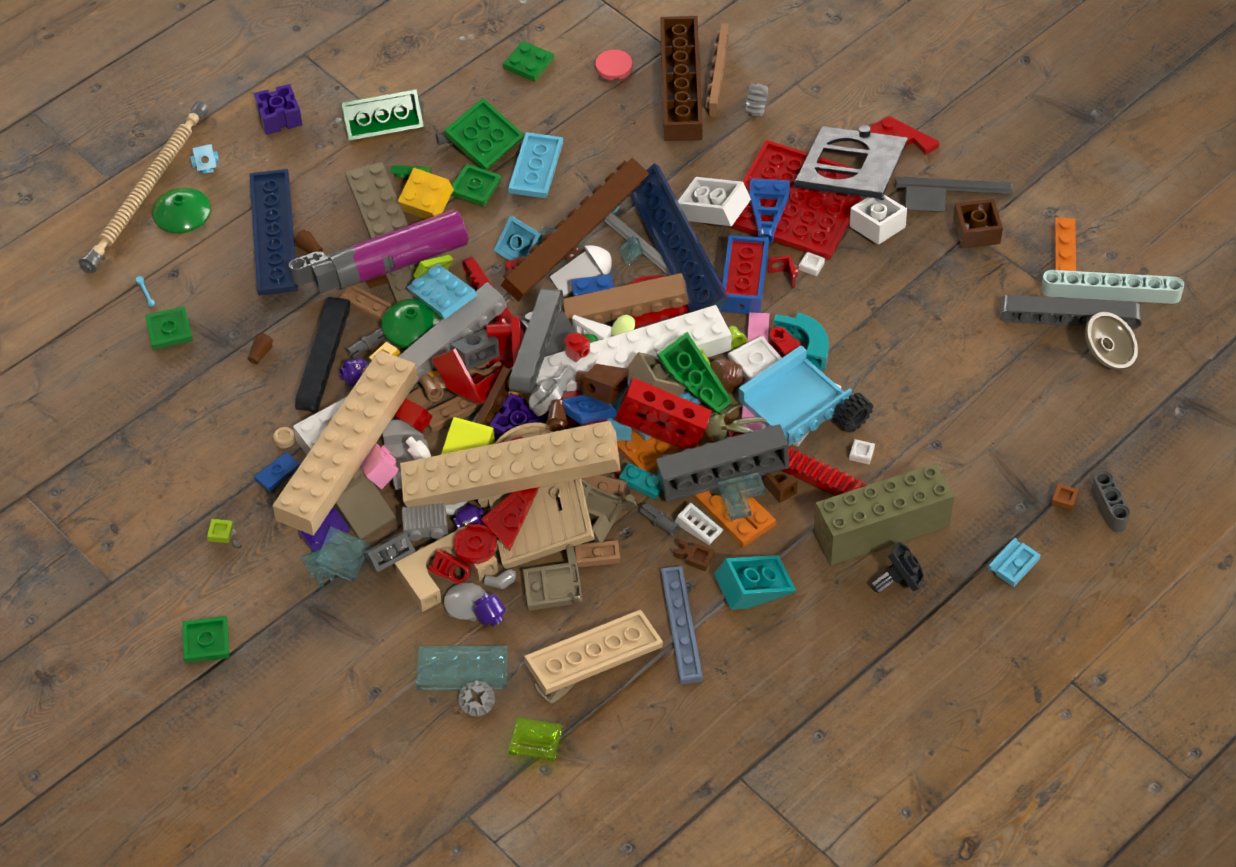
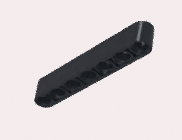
M329 297L296 395V410L318 412L349 316V299Z

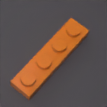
M1055 217V270L1076 271L1075 218Z

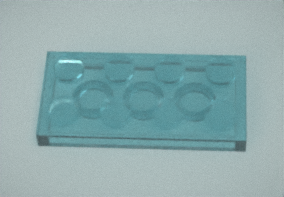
M419 646L417 690L462 689L466 683L473 682L474 680L485 681L492 689H507L508 646Z

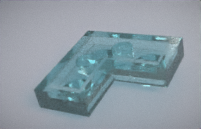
M759 472L718 482V489L730 521L751 516V508L747 498L765 494V486Z

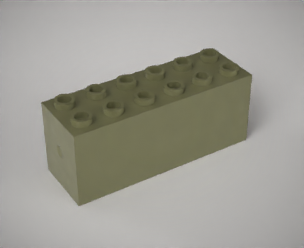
M935 463L816 502L813 533L829 564L832 566L895 545L898 542H904L949 527L954 495Z

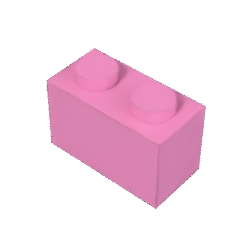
M375 443L361 464V467L366 477L383 489L397 474L399 469L395 464L397 460L392 456L393 453L385 445L380 447Z

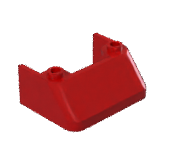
M503 318V319H501V320H499V321H496V322H494V323H492V324H490V325H493V324H507V323H506L505 319ZM512 336L496 337L499 340V357L490 360L486 366L488 369L496 362H500L501 365L489 375L477 374L471 378L456 348L434 357L432 361L449 391L482 405L485 403L503 366L513 370Z

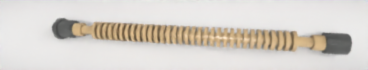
M201 101L195 102L186 118V123L180 124L134 189H132L98 237L100 241L98 245H95L84 257L79 259L80 268L84 272H96L99 261L105 252V247L113 245L191 136L192 126H195L208 112L209 109L205 103Z

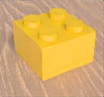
M413 168L398 199V203L404 212L428 219L443 213L454 189L449 179Z

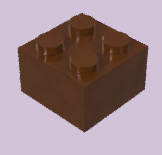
M994 199L955 203L953 221L961 248L1001 244L1003 226Z

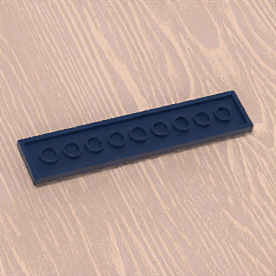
M653 163L646 170L650 173L648 177L630 196L671 275L682 273L686 283L689 302L687 306L690 312L714 305L719 309L730 298L663 172L657 164Z

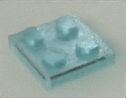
M330 526L314 565L355 582L365 559L362 552L368 550L370 543Z

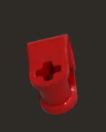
M774 327L771 329L769 344L782 358L801 346L785 328Z
M436 549L433 563L427 568L430 572L455 583H463L470 578L472 568L468 563L463 562L444 550ZM457 567H462L465 570L464 578L457 576Z

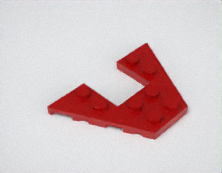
M519 436V437H516V438L511 439L510 441H512V440H517V439H522L523 437H522V436ZM540 487L511 493L481 519L509 551L516 540Z

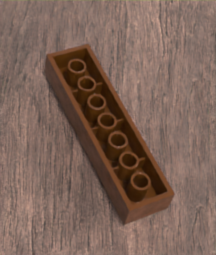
M698 16L660 17L664 141L702 140L703 119Z

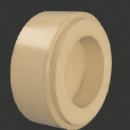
M282 427L274 433V442L280 448H288L295 442V434L291 428Z

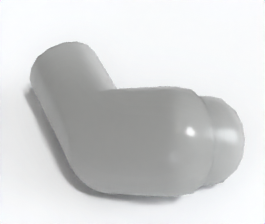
M508 569L498 577L486 575L484 585L505 589L515 581L516 572Z

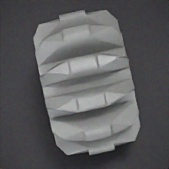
M758 83L749 86L745 108L747 114L752 116H762L764 114L768 95L767 86Z

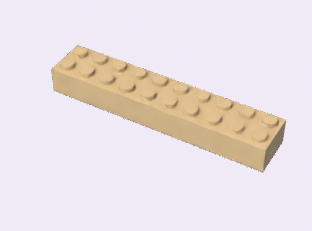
M381 350L378 351L273 504L276 521L314 536L417 382L418 374L415 363Z
M611 421L400 463L403 502L410 508L412 506L429 504L437 505L438 503L450 505L621 471L616 431Z

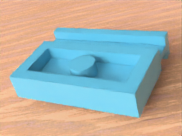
M1014 538L989 564L988 570L995 572L996 576L1012 587H1015L1040 560L1041 555L1024 543H1019Z

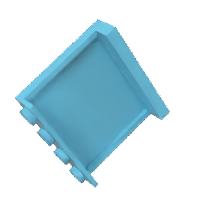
M799 346L739 387L738 401L756 417L766 419L767 422H762L766 426L780 424L788 446L794 442H799L804 435L816 430L824 421L832 419L836 414V410L840 409V404H843L846 398L849 399V396L852 395V389L849 388L844 392L806 358L807 350L803 346Z

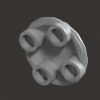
M460 583L448 590L444 598L447 615L459 620L477 621L478 618L473 613V607L475 606L473 602L486 594V592L474 583Z

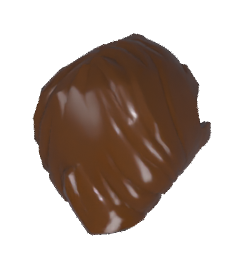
M717 359L712 362L710 367L727 393H736L735 389L743 381V366L725 359Z

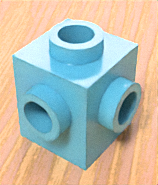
M212 144L192 148L194 156L190 157L193 168L197 167V171L201 170L202 174L214 172L213 168L217 167L216 163H219L217 151L213 152ZM203 156H207L209 158V161L207 163H203L201 161V158Z

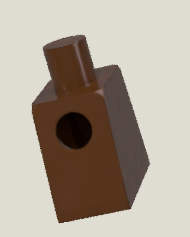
M595 364L588 372L578 370L575 381L583 384V394L585 396L612 405L628 388L629 369Z

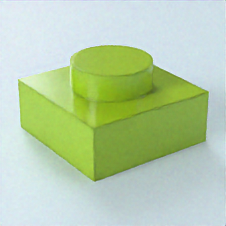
M212 519L207 534L208 541L230 543L234 528L233 521Z

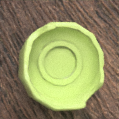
M622 315L617 318L612 325V336L634 330L635 319L630 315Z

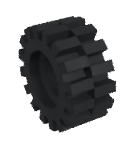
M854 393V395L849 396V399L846 398L843 404H840V409L836 410L837 414L834 415V420L845 431L849 433L854 432L856 428L859 429L862 423H866V419H869V414L873 412V404L861 393Z

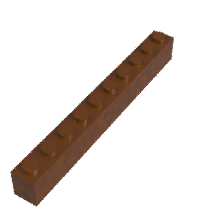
M633 157L628 162L624 160L617 167L618 172L615 174L613 172L610 173L604 180L606 183L603 186L599 184L592 191L593 195L591 197L587 195L580 202V208H573L567 215L568 219L566 221L562 219L554 227L556 230L553 233L549 231L542 238V244H535L530 249V255L527 258L523 256L516 263L517 267L514 270L510 268L503 275L504 281L501 286L516 301L519 302L645 181L650 173Z

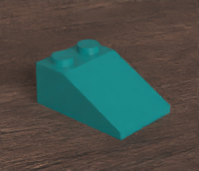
M779 555L726 558L714 574L731 610L749 609L796 591Z

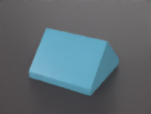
M510 215L493 251L509 261L522 256L527 258L530 255V249L535 244L540 245L543 243V236L540 232Z

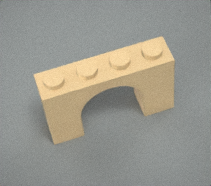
M466 526L458 528L455 532L445 537H440L436 542L421 547L417 552L395 563L398 578L422 612L442 602L440 589L428 574L429 570L427 569L433 563L436 549L444 550L458 558L454 551V538L460 529L462 531ZM495 556L481 564H469L479 582L484 580L486 575L491 576L498 572Z

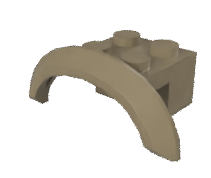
M581 478L595 538L592 541L603 542L621 510H633L636 507L634 496L630 494L627 497H620L607 493Z

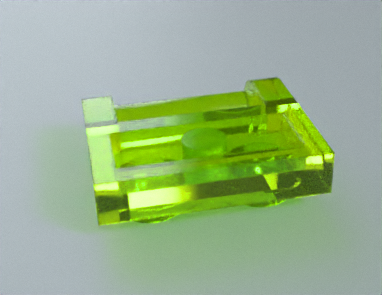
M518 717L509 747V755L516 756L521 754L546 758L547 761L555 762L563 729L562 724ZM520 743H525V744L538 745V746H544V747H550V748H549V750H548V749H542V748H536V747H530V746H523V745H519V744H520Z

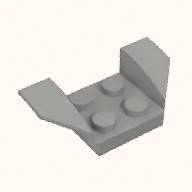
M391 420L382 434L384 445L393 453L392 456L397 460L395 464L399 471L392 478L395 490L402 489L400 463L414 460L408 452L410 447L407 445L406 440L413 437L416 442L421 440L428 450L429 447L427 440L424 439V435L402 420Z

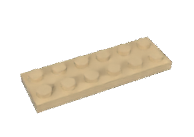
M638 610L524 656V663L545 695L662 648L663 641L644 613Z

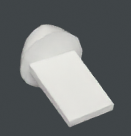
M584 246L585 252L555 272L550 278L557 289L563 291V297L572 293V279L609 274L612 267L610 253L598 246Z

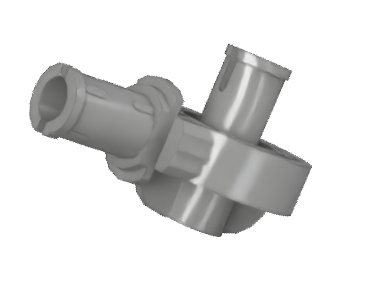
M566 365L557 377H551L533 389L529 398V408L537 416L550 411L551 401L560 399L563 393L567 392L566 385L577 373L575 368L571 365Z

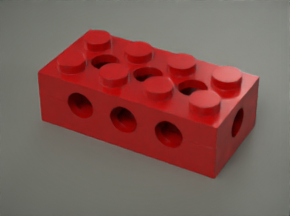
M633 377L620 401L614 420L685 450L696 447L706 430L712 410Z

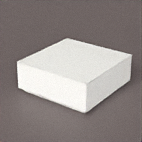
M807 252L799 264V270L817 276L825 263V258Z
M854 439L849 460L870 465L875 444Z

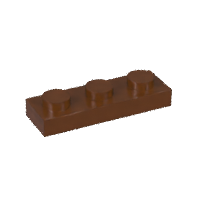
M503 366L475 423L490 427V423L507 399L510 391L509 380L512 370Z

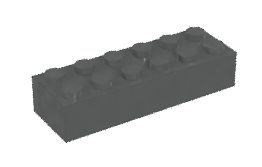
M770 425L764 429L748 431L743 435L727 437L718 442L706 443L697 448L685 449L682 452L664 455L656 459L659 484L666 503L789 468L788 442L781 425Z

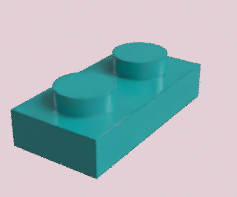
M629 462L619 476L620 480L627 481V487L654 500L658 498L662 491L658 476Z

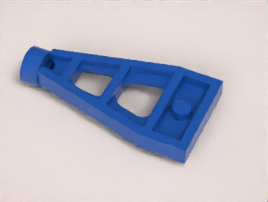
M751 178L749 196L751 198L750 203L758 237L769 238L770 244L773 242L774 233L789 200L790 181ZM760 199L778 200L775 207H762ZM761 215L774 216L773 221H761Z

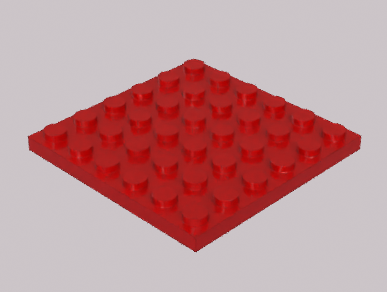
M766 140L742 182L749 194L751 178L790 181L789 200L774 233L773 242L831 260L850 224L851 207L861 202L864 197L801 187L795 188V180L809 153ZM822 157L818 161V164L857 169ZM816 170L823 177L830 179H847L855 176ZM760 199L762 207H775L778 201ZM749 201L733 225L727 227L758 236ZM761 215V221H773L774 216Z

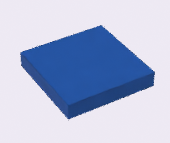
M585 395L562 400L564 402L565 414L581 425L616 417L617 410Z

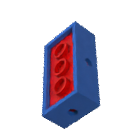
M729 235L722 285L730 299L720 307V312L761 313L769 238Z

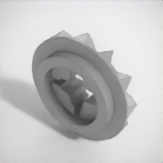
M474 680L473 682L466 683L462 690H460L458 700L461 709L466 714L482 716L492 709L495 702V694L492 687L485 681ZM472 691L477 695L483 694L480 697L482 705L477 701H471L473 699Z

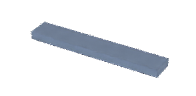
M683 567L661 568L680 685L703 682Z

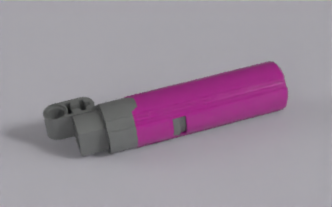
M453 209L346 247L345 249L328 254L326 257L323 252H313L296 258L289 263V269L293 283L296 285H304L314 281L320 293L336 287L342 290L465 246L469 240L468 232L460 213Z

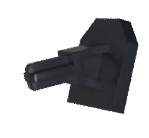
M898 542L893 546L888 555L893 564L886 568L885 573L871 582L872 588L877 593L893 582L898 583L903 579L914 592L919 589L924 579L921 565L916 556L913 555L906 545Z

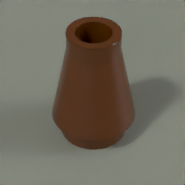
M301 230L295 236L294 242L302 250L308 253L323 252V248L318 244L310 231Z
M259 333L258 336H255L247 359L253 364H259L260 360L273 347V339L264 333Z
M560 399L551 401V408L546 422L551 432L565 430V427L568 425L564 402Z

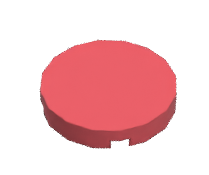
M621 50L604 51L596 59V71L598 75L607 80H614V78L624 79L632 71V59L629 54Z

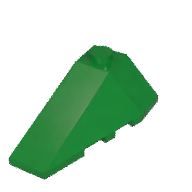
M688 332L675 336L660 348L656 355L667 372L714 412L719 413L733 402Z

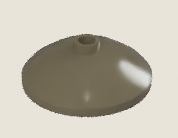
M1100 312L1088 320L1085 328L1086 342L1092 355L1100 363L1111 369L1122 370L1135 362L1138 354L1137 340L1133 331L1123 319L1109 312Z

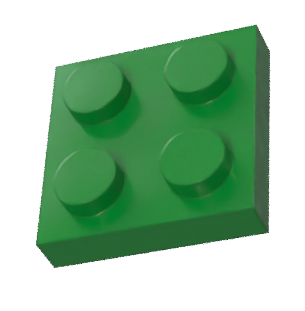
M522 41L505 60L503 69L535 82L554 60V53Z
M466 164L452 185L454 190L451 196L484 207L502 181L501 175Z
M185 306L145 315L153 350L193 341Z
M227 616L182 621L185 664L230 658Z

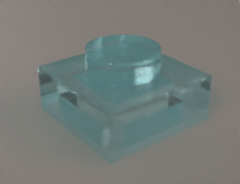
M634 236L619 248L624 262L629 265L643 254L639 239Z

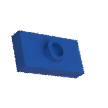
M285 452L254 476L255 481L270 493L293 475L299 468L300 463Z

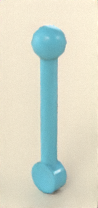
M138 276L136 283L141 286L148 300L147 305L153 307L155 301L151 299L144 285V278Z

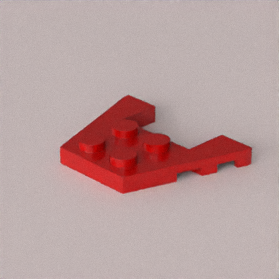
M891 116L869 126L871 129L870 133L908 138L906 146L914 143L925 155L939 148L940 142Z

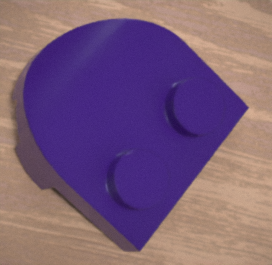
M333 507L314 536L298 529L297 531L300 539L303 538L313 554L350 532V528L339 512Z

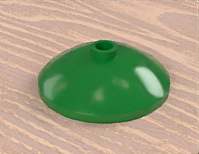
M188 187L174 188L165 192L155 201L152 208L155 224L160 229L175 234L188 233L198 229L208 220L211 213L208 197L203 192Z
M405 299L393 304L384 313L381 323L382 331L386 339L392 344L402 348H409L438 324L442 317L419 299Z

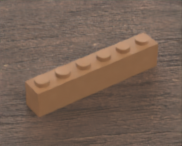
M682 273L563 299L565 315L572 326L574 315L602 324L612 320L616 321L622 315L641 316L644 313L660 312L663 309L679 308L689 304L686 283Z

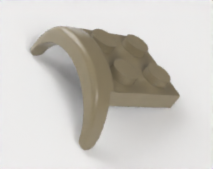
M572 544L566 546L569 563L523 569L529 611L582 603L579 571Z

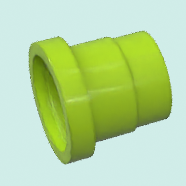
M736 326L728 327L732 335L731 351L747 344L746 336Z

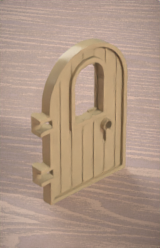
M527 423L507 431L494 444L503 441L507 442L519 436L527 438L552 432L544 423ZM581 479L540 486L511 550L509 551L500 540H497L496 552H500L502 565L505 569L565 550L568 544L576 546L595 539ZM513 492L480 498L478 503L483 508L490 507L492 510ZM557 496L560 498L562 511H559V502L556 500Z

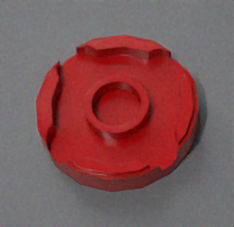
M470 524L462 531L460 529L454 538V551L457 557L469 564L486 562L494 556L497 550V537L485 525Z

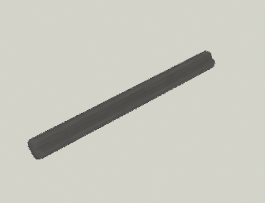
M897 177L895 184L896 188L906 189V186L946 188V191L1011 194L1013 189L1011 182Z

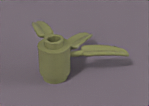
M734 404L719 412L720 415L718 413H711L705 432L708 441L714 443L727 438V430L744 434L753 430L743 426V424L767 422V420L760 417H751L735 420L733 424L725 425L724 417L733 410L743 406L742 404Z

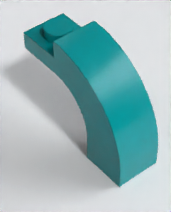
M799 312L796 318L776 314L774 327H783L792 337L801 340L807 346L806 358L819 370L825 371L828 362L829 339L821 324L812 317Z

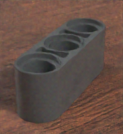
M1099 470L1094 475L1091 488L1092 494L1108 527L1115 532H1122L1127 528L1130 509L1113 475L1107 470Z

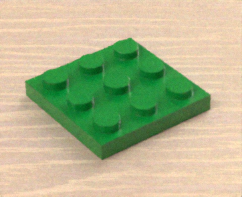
M484 98L447 127L443 133L484 170H488L522 141L525 136Z

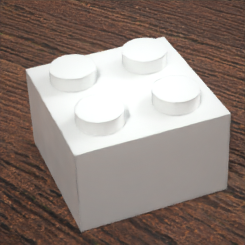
M884 195V200L867 197L851 207L850 227L879 245L906 227L907 208Z

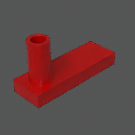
M511 316V324L487 325V337L512 336L513 367L521 347L519 316Z

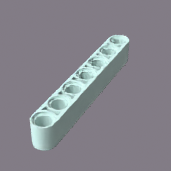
M1048 270L1043 275L1041 292L1048 297L1175 304L1181 300L1184 282L1178 277Z

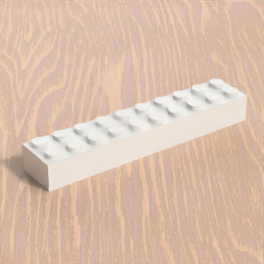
M714 305L590 343L589 354L576 363L567 357L565 351L546 356L535 387L551 377H557L566 365H571L576 371L582 370L586 372L595 364L627 368L638 352L657 356L656 354L663 345L675 336L685 332L689 333L699 350L703 349L708 358L730 351L732 335L717 306ZM575 375L566 385L567 391L579 390L583 394V384L575 381Z

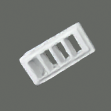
M576 315L573 316V328L576 333L582 335L593 334L597 337L598 341L612 337V327Z
M691 502L675 520V523L679 524L682 529L708 545L723 532L721 527ZM697 520L699 523L694 525L693 523ZM703 525H705L706 528L703 531L700 530V528ZM710 529L714 532L710 536L706 535Z

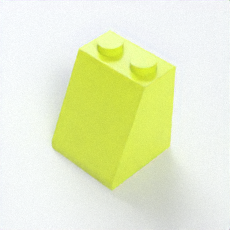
M454 417L441 455L494 444V428Z

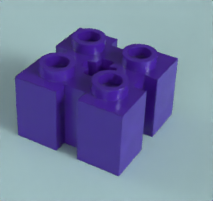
M291 84L276 87V91L270 93L269 90L254 93L256 109L266 135L281 131V127L287 126L288 129L303 125L300 108L295 99Z
M510 393L502 405L503 414L498 412L490 423V427L494 428V437L498 440L507 431L519 425L527 423L546 424L547 412L537 416L526 406L525 399Z

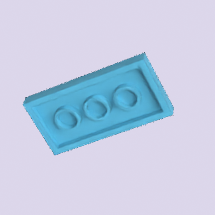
M525 133L508 188L510 194L547 199L563 146V137Z
M440 264L431 267L426 274L412 281V284L407 286V289L413 296L443 319L452 315L477 296L473 288Z

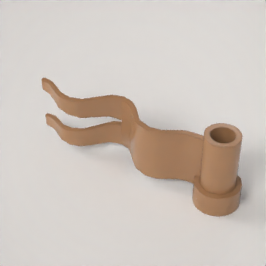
M486 362L484 364L477 366L476 368L468 370V373H479L481 375H489L498 366H500L501 363L496 362L494 365H492L490 368L486 370L477 369L486 366L488 364V362ZM424 374L420 377V383L425 389L428 399L433 402L440 400L444 394L443 389L447 388L442 377L432 378L429 374Z

